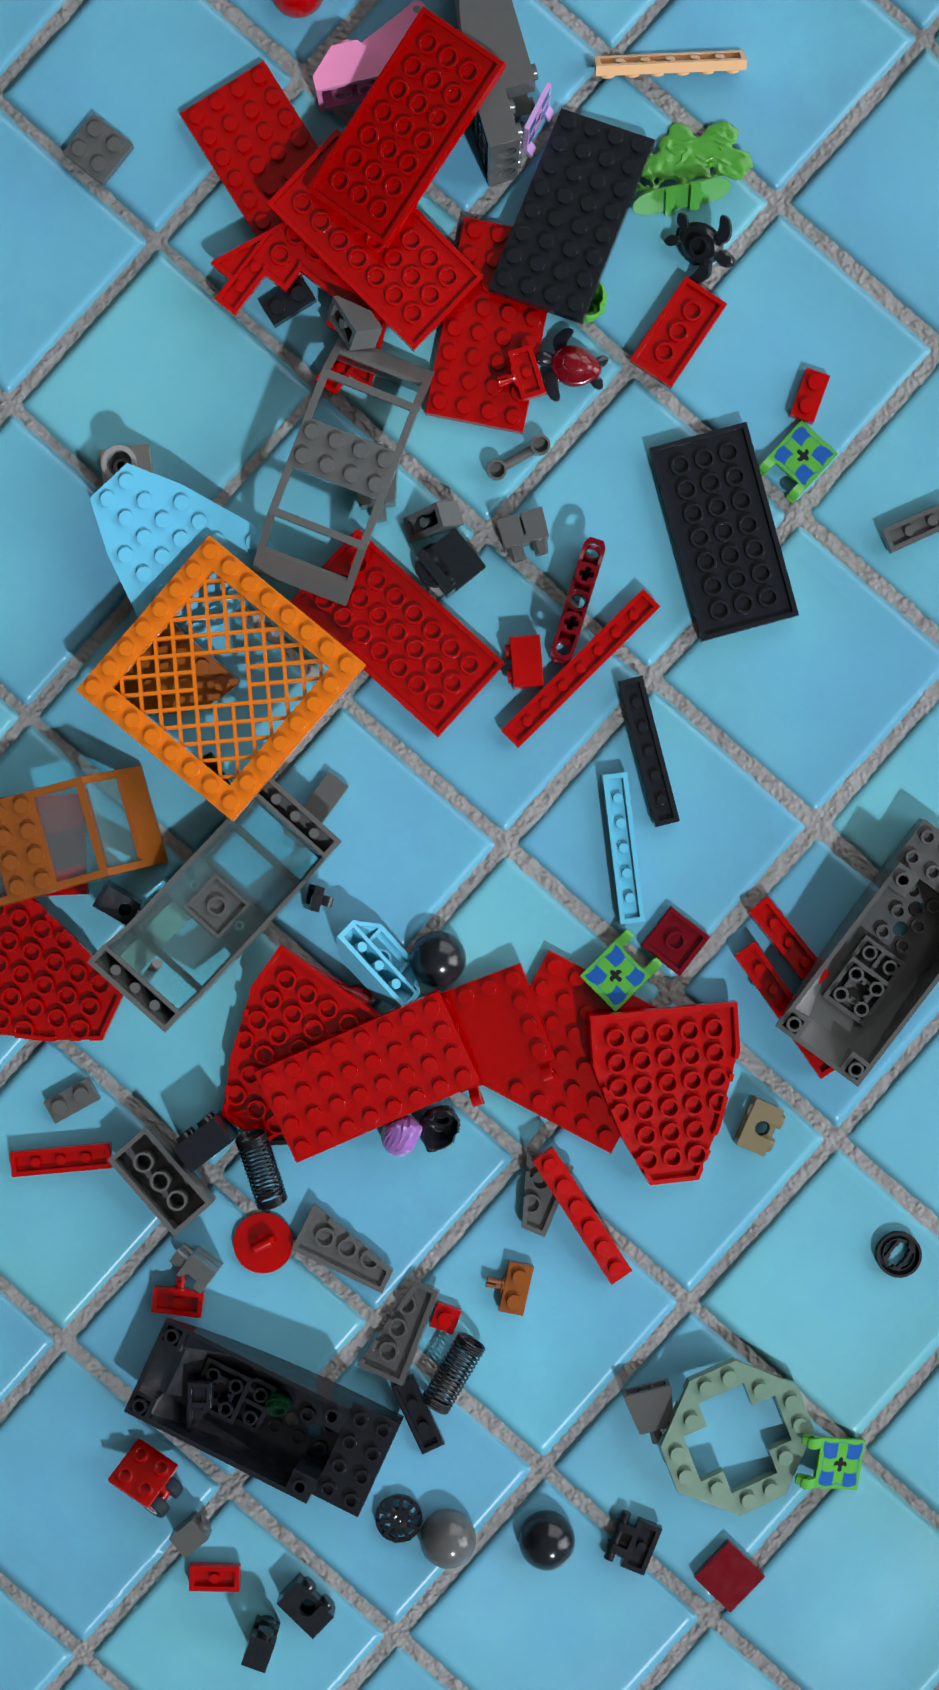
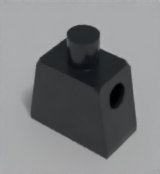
M108 879L92 906L127 925L142 910L140 908L142 900ZM128 904L131 910L123 911L120 905ZM152 915L144 922L142 927L145 928Z

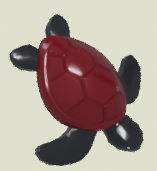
M571 328L561 330L554 337V354L548 351H541L535 354L538 365L544 368H552V372L545 379L544 386L549 398L555 402L560 400L559 382L570 387H579L590 383L596 390H602L603 380L599 375L602 372L601 368L607 364L609 358L605 355L595 358L588 350L580 346H567L568 340L574 333V330Z

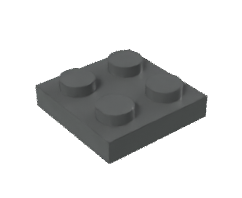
M93 113L63 151V154L104 187L133 151L134 146Z

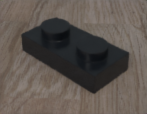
M302 278L292 284L286 293L284 291L279 292L262 303L261 307L274 328H277L316 303L317 300Z

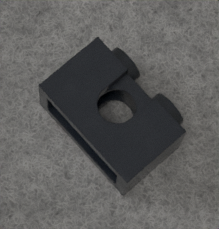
M299 1573L279 1593L277 1605L314 1639L334 1618L336 1607L329 1595L324 1594L321 1596L315 1590L317 1586L310 1577H304ZM305 1599H309L314 1602V1605L306 1606L303 1602Z
M257 1614L241 1662L242 1666L262 1673L266 1672L281 1622L276 1621L272 1616Z

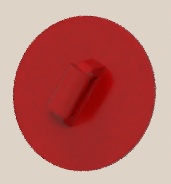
M253 1214L242 1221L235 1232L233 1239L235 1255L238 1261L252 1272L260 1274L274 1272L288 1261L292 1253V1232L287 1223L274 1214Z

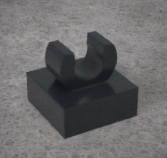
M309 883L303 908L319 912L321 905L332 907L334 898L324 895V887Z

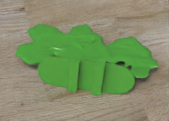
M722 121L707 126L700 137H696L689 126L673 122L668 130L669 134L663 136L658 143L660 151L656 154L651 153L642 178L650 181L652 188H649V185L644 187L639 183V189H637L636 193L638 191L644 193L634 200L633 210L640 215L664 212L665 216L674 215L676 209L689 207V211L698 210L700 204L713 202L724 197L730 191L731 183L728 179L718 176L741 180L746 175L747 170L753 168L750 154L732 147L737 141L739 130L732 127L731 123ZM713 167L715 168V173L711 175L710 168ZM697 176L702 178L701 180L691 181ZM656 178H659L658 184L654 183ZM675 179L679 183L659 188L660 184L665 180Z

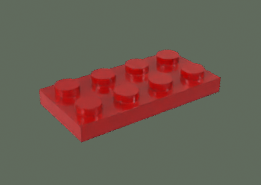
M685 276L629 362L671 389L726 308L727 303Z

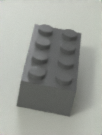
M149 1123L108 1159V1162L173 1236H176L217 1198L194 1171L192 1173L173 1150L171 1144L152 1123Z

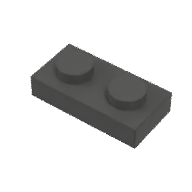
M87 1077L43 1103L56 1124L98 1101L101 1097L90 1077Z

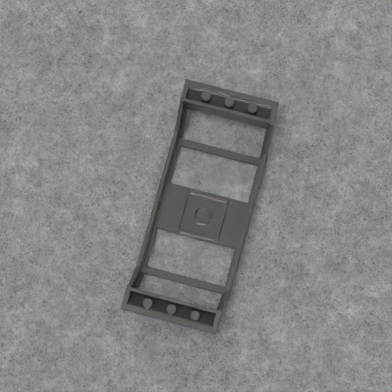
M339 336L322 368L269 507L251 568L252 571L346 607L409 436L434 376V371L376 348L349 351ZM338 360L417 392V395L412 403L331 371L335 361ZM327 379L410 411L395 451L312 419ZM293 468L376 500L361 540L278 508ZM275 516L358 548L348 578L267 547Z

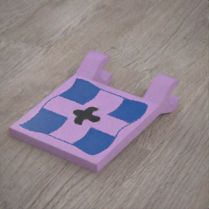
M549 82L546 83L524 127L523 140L521 141L522 149L520 150L527 153L529 158H532L536 150L532 139L543 118L549 123L554 115V111L550 107L552 84Z

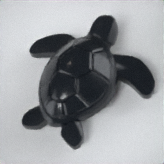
M678 213L677 224L679 227L676 230V235H669L664 240V243L667 246L678 245L682 256L689 263L699 266L688 278L697 284L705 282L712 273V264L714 262L725 268L735 266L736 260L734 256L727 250H723V245L732 236V224L728 216L721 215L719 228L716 231L709 224L689 222L688 216L685 213Z

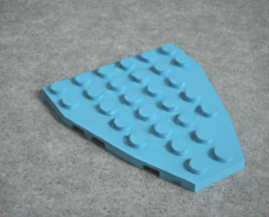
M126 463L89 498L107 555L137 617L142 614L209 535L247 567L252 568L261 532L254 524L178 482ZM268 541L266 546L276 550V548ZM255 572L266 582L270 579V577ZM214 573L209 577V579L219 578ZM221 583L207 584L208 597L222 596ZM225 583L226 595L239 594ZM203 585L192 598L204 597ZM240 599L227 600L228 613L235 612L241 606ZM222 600L209 602L210 615L223 613ZM204 602L191 603L192 616L205 615ZM187 605L184 606L175 618L187 617ZM224 618L210 619L211 632L224 622ZM206 620L192 621L193 634L207 633ZM188 621L175 622L189 634ZM205 637V638H194V640H195L197 643L200 644V643L203 642L207 637Z

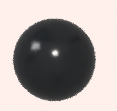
M433 931L424 934L415 942L410 954V965L415 976L422 983L432 987H444L454 983L462 975L466 965V953L463 945L455 936L443 931Z
M550 1510L538 1511L529 1516L520 1529V1551L525 1560L537 1569L549 1571L560 1568L570 1559L574 1551L575 1535L573 1528L568 1520L557 1512Z

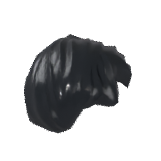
M448 1105L435 1106L432 1109H428L420 1117L419 1124L422 1126L420 1139L427 1152H436L454 1143L456 1135L460 1132L459 1127L461 1125L459 1123L460 1119L452 1107Z

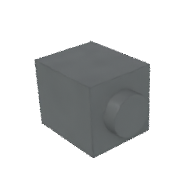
M195 1511L173 1529L169 1540L181 1555L186 1558L209 1539L212 1531L210 1522L205 1516H200Z

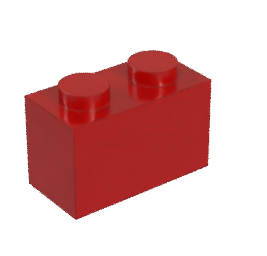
M540 635L510 637L509 644H505L506 659H511V669H507L508 684H513V690L543 687Z

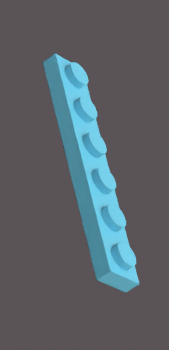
M627 772L602 775L620 924L646 922Z

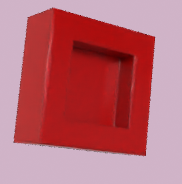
M438 1300L429 1326L453 1335L462 1309Z

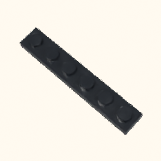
M643 675L618 681L654 827L679 822L680 819Z

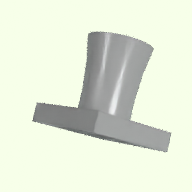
M149 444L134 446L115 445L108 449L99 450L103 484L126 463L154 473Z

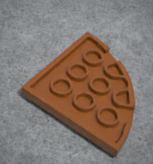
M174 622L175 635H187V633ZM170 624L159 637L171 636ZM189 639L175 640L176 653L190 652ZM194 640V652L207 651ZM171 641L157 642L158 655L172 654ZM153 644L142 656L154 655ZM195 656L199 705L215 702L230 692L240 682V679L214 656ZM191 657L177 658L178 671L192 670ZM173 658L159 659L160 673L174 672ZM154 660L141 661L142 674L155 673ZM137 663L125 676L137 675ZM192 674L178 676L179 689L193 688ZM174 676L160 677L161 691L175 689ZM156 678L142 679L143 692L157 691ZM138 679L124 680L125 694L139 693ZM119 682L114 689L121 694ZM193 692L180 693L181 707L194 706ZM175 694L162 695L163 708L176 707ZM157 696L144 697L145 710L158 709ZM139 697L126 698L140 710ZM168 712L163 714H174L177 712Z

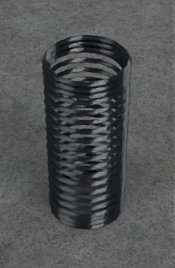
M255 1128L241 1133L235 1139L236 1147H238L237 1150H239L241 1162L245 1167V1174L249 1179V1186L251 1191H253L252 1194L254 1195L253 1198L259 1210H270L285 1203L288 1196L283 1180H281L279 1168L277 1167L266 1130ZM259 1136V1137H257V1138H252V1139H249V1140H247V1141H245V1142H242L243 1140H245V1139H247V1138H249V1137ZM260 1148V1149H258V1150H256V1151H253V1152H251V1153H247V1152H249V1151H251V1150ZM262 1152V1153H260V1154H258V1155H255V1156H252V1157H248V1156H250V1155H252V1154ZM263 1156V1157H261V1158H259V1159H256V1160H254V1161H250L251 1159H254V1158ZM261 1160H265V1161H263V1162H261V1163H258V1164H255V1165H251V1164H253V1163H255V1162H258V1161H261ZM266 1164V1165H264V1166H262V1167H259V1168H256V1169H252V1168H254V1167H257V1166ZM268 1168V1169L263 1170V1171H260V1172H258V1173H254L255 1171H259V1170H261V1169ZM265 1172H269V1173H267V1174H265V1175H261V1176H259V1177L253 1178V1177H255V1176H257V1175L263 1174V1173H265ZM267 1176H271V1177H269V1178H266V1179H263V1180H260V1181L255 1182V1181L258 1180V1179H262V1178H265V1177H267ZM268 1180H272V1181H270V1182H267V1183H264V1184H262V1185L256 1186V1185H258V1184H260V1183L266 1182V1181H268ZM274 1196H277L276 1198H274V1199H272V1200L263 1202V1201L266 1200V1199H269V1198H272V1197H274Z
M459 1332L455 1340H453L452 1348H449L447 1356H444L445 1359L442 1360L440 1367L437 1368L438 1371H435L436 1375H433L431 1383H428L429 1387H426V1391L421 1396L423 1403L443 1415L449 1414L451 1407H453L455 1400H457V1396L460 1394L459 1392H462L464 1384H466L469 1376H471L475 1365L478 1364L477 1361H480V1357L486 1351L481 1342L463 1332ZM455 1347L459 1348L460 1350H462L463 1352L467 1353V1354L470 1355L471 1357H468L467 1355H465V1354L462 1353L461 1351L457 1350ZM453 1351L457 1352L458 1354H460L461 1356L465 1357V1358L468 1359L469 1361L464 1360L462 1357H460L459 1355L455 1354ZM449 1354L455 1356L456 1358H458L459 1360L463 1361V1362H464L465 1364H467V1365L462 1364L460 1361H458L457 1359L453 1358V1357L450 1356ZM443 1366L447 1367L448 1369H450V1370L453 1371L454 1373H452V1372H450L449 1370L445 1369Z

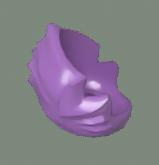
M406 1115L385 1124L381 1133L383 1147L392 1156H405L414 1149L421 1135L422 1126L411 1115Z

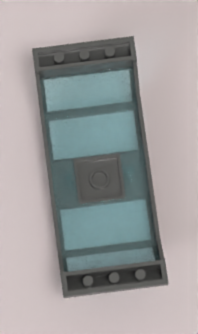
M271 778L234 822L227 818L120 932L105 943L87 963L166 1033L212 988L295 898L342 841ZM154 959H160L162 961L161 968L157 973H152L148 968Z

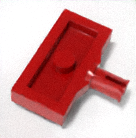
M532 345L507 351L511 366L510 373L496 376L498 386L501 387L514 383L519 391L522 402L546 395Z
M176 1275L175 1285L173 1286L155 1285L151 1312L201 1318L205 1291H202L200 1294L194 1289L185 1287L186 1275Z

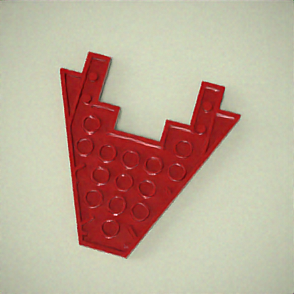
M284 222L211 262L212 267L229 279L214 300L234 317H236L265 277L286 293L301 273L330 297L339 296L371 310ZM371 310L382 327L381 335L375 347L381 350L387 325ZM328 319L326 326L339 335ZM338 360L335 361L331 371L372 386L373 374ZM320 373L315 379L316 382L318 381ZM327 379L324 388L333 396H336L344 385Z

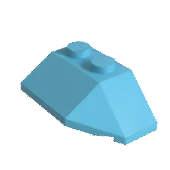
M352 920L335 937L342 962L375 998L398 1008L415 1000L421 994L420 987H418V978L415 976L410 965V955L382 924Z

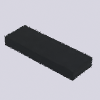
M414 1374L407 1376L403 1386L392 1383L390 1387L422 1455L444 1445L445 1440L430 1408L421 1400L422 1391Z

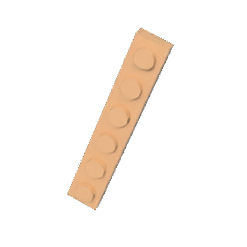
M744 50L594 56L595 74L604 79H611L616 75L635 78L640 74L660 77L665 73L685 76L689 72H700L701 74L709 75L713 74L714 71H725L726 73L734 74L738 73L739 70H746L747 58Z

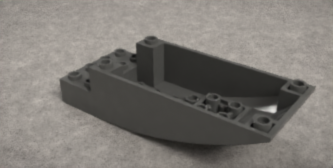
M454 0L455 28L504 61L507 65L470 122L486 180L490 187L517 179L518 169L521 168L520 159H522L520 149H522L521 139L523 138L521 126L526 125L535 107L533 97H528L527 93L535 91V80L539 79L535 63H530L512 0Z
M918 818L835 931L775 1025L857 1087L939 982L938 828L927 820ZM914 901H918L922 905L921 913L916 916L911 915L908 911L909 904ZM899 921L904 922L907 926L906 933L901 936H897L893 932L894 924ZM826 968L830 975L819 984L820 977Z

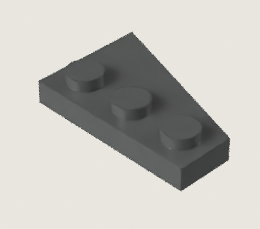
M527 1147L521 1227L545 1237L559 1203L531 1161L532 1158L541 1152ZM563 1162L571 1174L574 1166Z

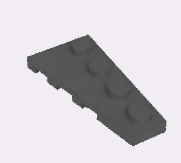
M314 1202L292 1250L382 1293L393 1272V1268Z
M419 1280L415 1281L357 1366L403 1386L440 1290Z

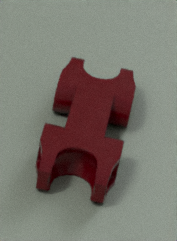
M589 537L583 544L551 647L550 658L552 662L566 665L574 655L604 557L605 544L603 540ZM594 550L598 557L590 558L586 551ZM582 574L587 575V581L581 580ZM574 596L582 597L584 606L575 608L571 604V598ZM568 622L573 623L572 630L566 628ZM558 645H565L568 647L569 653L561 655L557 652L556 647Z

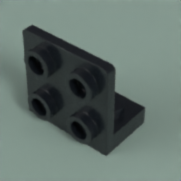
M455 528L426 551L422 549L415 555L416 561L447 599L486 568L483 561Z

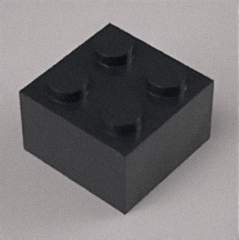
M221 1110L216 1114L211 1111L196 1123L197 1129L191 1126L176 1139L178 1144L173 1150L191 1173L228 1146L238 1136V1132L232 1124L222 1116Z

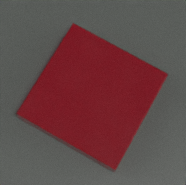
M670 906L640 946L655 958H658L678 976H681L709 940L710 936Z
M729 1539L693 1574L694 1578L730 1613L765 1578L764 1573Z

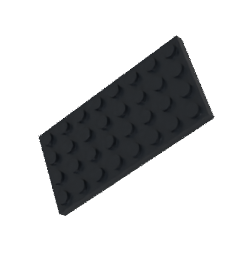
M561 108L488 287L489 292L583 325L655 146V139Z
M747 422L649 448L700 641L705 642L799 616Z

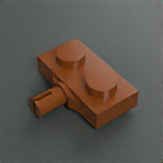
M508 1260L507 1269L502 1279L487 1276L485 1287L499 1289L500 1291L498 1311L523 1316L534 1270L533 1264Z

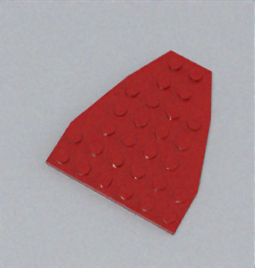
M0 881V898L7 896L4 882ZM35 898L0 907V1035L45 1042L56 1040L102 1041L109 1030L124 995L87 963L93 956L92 952Z
M282 944L251 986L241 1026L237 1033L229 1061V1074L222 1116L244 1132L255 1128L265 1129L269 1141L283 1134L255 1077V1070L382 1015Z
M731 1000L588 1015L592 1069L619 1135L648 1184L659 1185L699 1180L703 1172V1164L711 1152L709 1150L711 1143L721 1128L728 1101L727 1092L729 1084L733 1082L735 1061L739 1059L740 1055L738 1002Z

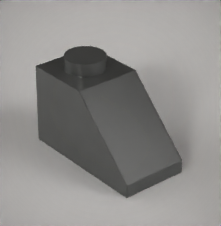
M333 296L327 317L348 350L375 348L381 335L382 327L371 310L342 297Z
M457 500L435 502L403 518L410 542L444 534L464 525Z

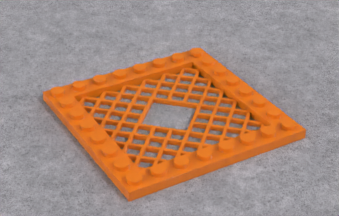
M209 535L79 685L76 691L234 822L362 672L366 664ZM213 573L219 577L215 579H209V577ZM221 583L222 596L208 597L207 584ZM225 583L239 594L226 595ZM203 585L204 597L192 598ZM240 599L241 612L228 613L227 600ZM245 599L258 610L245 611ZM222 600L223 613L210 615L209 602ZM204 602L205 615L192 616L191 603ZM187 605V617L175 618L184 606ZM260 615L261 628L247 629L246 616ZM264 615L274 622L277 627L265 628ZM242 616L243 630L229 631L228 618ZM224 618L225 631L211 632L210 619ZM206 620L207 633L193 634L192 621ZM188 621L189 634L175 635L174 622ZM170 624L171 636L159 637ZM279 631L280 644L266 645L265 632ZM284 632L298 643L284 644ZM261 633L262 646L248 647L247 634ZM243 634L244 647L230 648L229 635ZM225 636L226 649L212 650L211 637ZM207 637L208 651L194 652V638ZM189 639L190 652L176 653L175 640ZM171 641L172 654L158 655L157 642ZM153 644L154 655L142 656ZM299 647L300 660L286 661L285 648ZM303 647L317 659L304 660ZM281 649L282 662L268 663L267 650ZM263 650L264 664L250 665L249 651ZM245 652L249 701L199 705L195 656ZM191 657L192 670L178 671L177 658ZM173 658L174 672L160 673L159 659ZM154 660L155 673L142 674L141 661ZM137 663V675L125 676ZM318 663L320 677L305 678L304 664ZM322 663L329 668L324 674ZM300 665L301 678L287 679L286 666ZM282 666L283 680L269 681L268 668ZM264 668L265 681L251 683L250 669ZM192 674L193 688L179 689L178 676ZM174 676L175 689L161 691L160 677ZM156 678L157 691L143 692L142 679ZM138 679L139 693L125 694L124 680ZM318 681L307 693L306 682ZM119 682L121 694L114 689ZM302 683L303 696L289 697L288 684ZM284 684L285 698L271 699L270 685ZM266 686L267 699L253 700L252 687ZM193 692L194 706L181 707L180 693ZM175 694L176 707L163 708L162 695ZM157 696L158 709L145 710L144 697ZM139 697L140 710L126 698ZM301 701L290 713L289 702ZM285 702L286 716L272 717L271 703ZM267 704L268 717L254 718L253 705ZM249 705L250 719L236 720L235 706ZM231 707L232 720L218 722L217 708ZM213 708L214 722L200 723L199 710ZM195 710L196 724L182 725L181 711ZM177 712L178 725L164 726L163 713ZM159 713L160 727L145 714ZM284 720L274 732L273 721ZM269 721L270 735L256 736L255 723ZM251 723L252 737L238 738L237 724ZM233 725L234 738L220 739L219 726ZM214 726L215 740L202 741L201 727ZM196 728L197 742L184 743L183 729ZM178 730L179 742L165 731ZM267 740V742L257 752L256 741ZM252 741L253 755L239 756L238 742ZM234 743L235 756L221 757L220 744ZM216 744L217 758L203 759L202 745ZM198 746L199 759L185 747ZM251 759L244 769L240 771V760ZM236 761L237 774L223 775L222 762ZM217 762L218 775L204 763ZM225 779H234L230 785L224 781Z

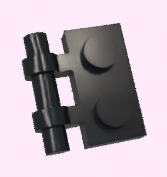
M622 1510L620 1517L616 1518L613 1525L615 1529L612 1537L607 1540L605 1545L607 1550L604 1558L612 1562L615 1554L622 1556L620 1560L621 1567L644 1576L662 1532V1525L638 1516L635 1525L630 1524L631 1513L627 1510ZM624 1533L630 1535L626 1546L620 1544Z

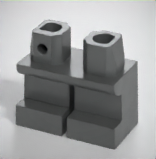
M542 506L521 512L520 517L517 513L496 520V527L500 534L505 553L508 552L513 563L526 560L523 549L526 546L532 545L535 557L548 554L547 540L549 533Z
M186 1243L178 1248L169 1261L180 1269L176 1274L177 1276L188 1274L197 1281L192 1288L200 1294L224 1264L201 1246L194 1250Z

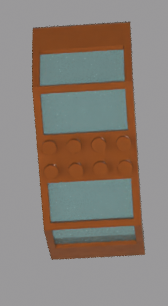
M141 765L81 776L0 799V907L114 875L169 862Z

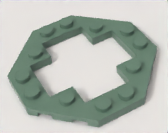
M734 1357L687 1377L683 1385L682 1395L679 1401H676L668 1419L667 1429L664 1434L662 1433L658 1442L677 1492L740 1516L785 1496L807 1445L801 1443L803 1434H813L814 1431L798 1385L792 1380L781 1378L759 1367H753ZM743 1384L747 1398L752 1406L774 1396L788 1437L766 1446L774 1469L730 1489L721 1467L700 1477L698 1476L684 1436L706 1427L698 1405L699 1403Z

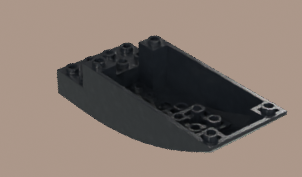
M166 1318L124 1412L305 1504L314 1495L356 1517L359 1516L404 1418V1416L305 1368L228 1337L171 1318ZM189 1379L214 1380V1406L191 1429H186L187 1381ZM291 1412L296 1413L299 1417L298 1425L293 1427L289 1426L285 1421L286 1415ZM318 1424L322 1430L321 1435L317 1438L311 1437L308 1434L309 1425Z

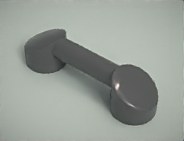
M536 435L532 438L528 447L504 461H491L486 469L488 477L495 481L501 480L506 475L508 469L533 455L542 456L546 454L550 449V440L545 435Z

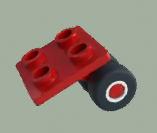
M137 1439L108 1478L110 1484L159 1518H163L170 1509L166 1502L171 1495L174 1499H177L183 1491L182 1484L173 1477V1474L178 1469V1464L141 1439Z

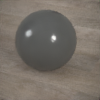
M441 1509L431 1514L425 1520L420 1532V1546L424 1556L430 1563L439 1568L452 1569L461 1566L471 1557L476 1544V1533L472 1522L465 1514L455 1509Z

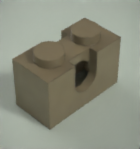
M753 1095L733 1142L764 1157L766 1152H770L774 1146L775 1138H772L775 1129H780L784 1123V1110ZM765 1121L767 1129L763 1133H757L755 1131L757 1123Z

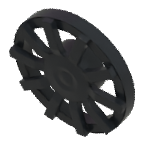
M393 1494L386 1497L379 1504L376 1511L375 1521L377 1529L383 1538L394 1543L410 1541L417 1535L422 1525V1511L419 1504L412 1497L405 1494ZM400 1500L399 1506L394 1507L392 1501ZM403 1500L411 1503L406 1509L403 1507ZM387 1503L391 1509L390 1512L382 1509ZM415 1507L417 1514L409 1515L410 1510ZM380 1513L389 1517V1519L380 1520ZM418 1519L417 1526L410 1523L409 1520ZM390 1523V1526L384 1531L381 1525ZM406 1526L414 1529V1531L409 1534ZM393 1528L395 1529V1536L388 1534ZM400 1529H402L405 1536L398 1537Z

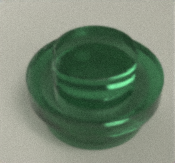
M283 1394L271 1395L265 1400L267 1413L276 1417L285 1415L290 1408V1400Z

